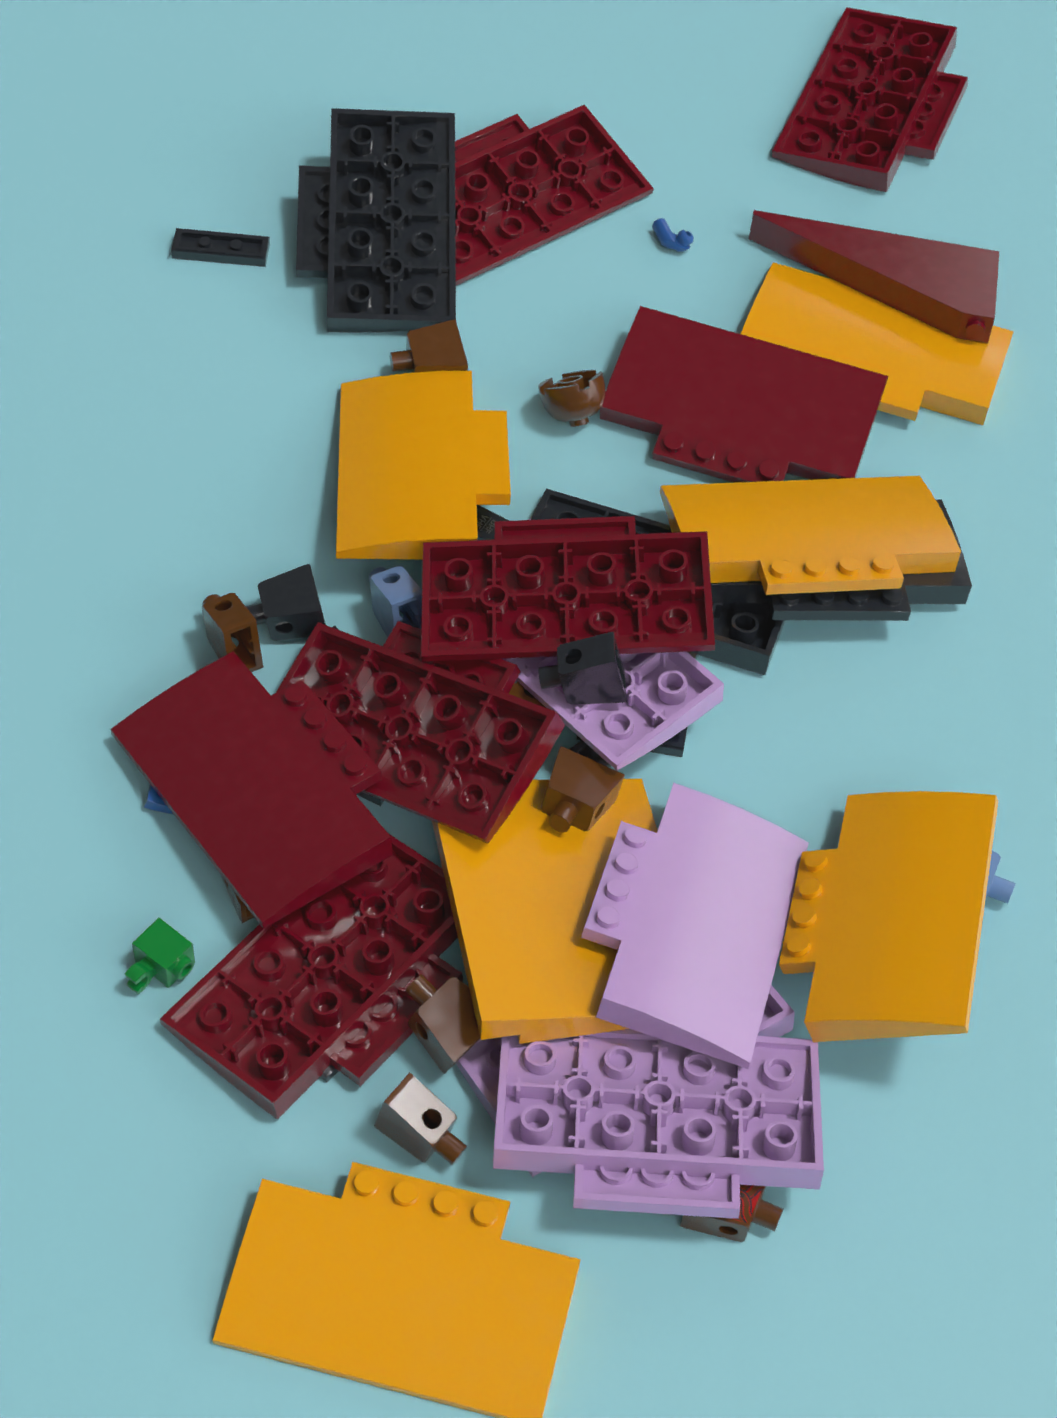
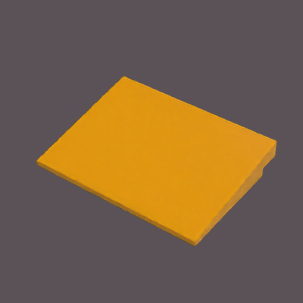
M642 778L623 779L615 803L589 831H583L571 825L567 832L561 833L555 831L550 826V815L543 813L541 810L549 780H532L521 799L488 844L432 821L481 1040L517 1035L519 1044L629 1029L596 1018L618 950L583 939L581 936L621 821L656 833L658 831Z

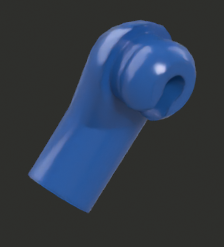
M663 218L655 220L652 224V228L662 246L679 252L690 249V244H692L694 237L689 231L681 230L678 235L672 233L666 220Z

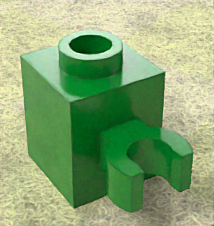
M161 918L156 919L132 942L136 963L125 972V976L130 979L126 985L139 994L149 985L153 977L168 988L176 980L184 979L194 967L193 943Z

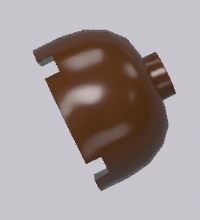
M580 370L562 374L563 379H560L557 383H553V379L549 378L538 385L543 407L548 414L558 421H569L572 427L587 424L589 422L588 417L596 414L602 407L606 395L603 373L600 371L597 374L596 370Z

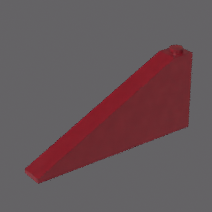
M757 210L753 211L749 233L750 240L955 338L982 343L989 342L995 320L999 251Z

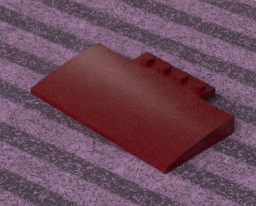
M846 7L772 150V157L831 179L883 192L888 191L905 154L934 160L968 86V77L944 72L956 47L957 27Z
M585 104L529 129L518 114H515L455 141L456 286L653 193L654 188Z
M640 306L607 386L605 399L600 408V419L658 435L652 454V459L733 483L784 481L787 473L809 480L856 478L889 376Z
M635 516L495 521V540L423 542L422 662L557 657V648L560 644L608 632H614L620 654L715 651L707 531L636 534Z
M397 621L383 646L318 622L276 691L278 692L302 679L379 767L382 773V780L361 792L487 844L521 799L565 727L564 722L556 711L508 694L521 672L516 664L503 659L422 662L421 629Z
M232 651L171 686L110 729L114 739L263 929L393 855L391 836L356 796L359 792L382 780L381 770L302 679L270 695L235 652Z
M390 835L393 850L392 856L264 929L259 924L160 1018L161 1025L194 1054L277 1120L323 1074L330 1064L361 1086L413 1033L408 1025V1021L420 1007L405 990L419 975L422 974L437 990L451 977H456L463 982L462 972L439 957L458 938L443 869L392 835Z

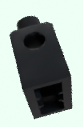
M310 564L300 566L260 582L257 587L261 602L246 606L256 619L257 625L267 623L270 637L274 641L309 637L318 622L326 625Z
M614 632L560 644L557 648L558 665L538 668L541 689L562 686L566 702L571 705L627 702L625 671Z

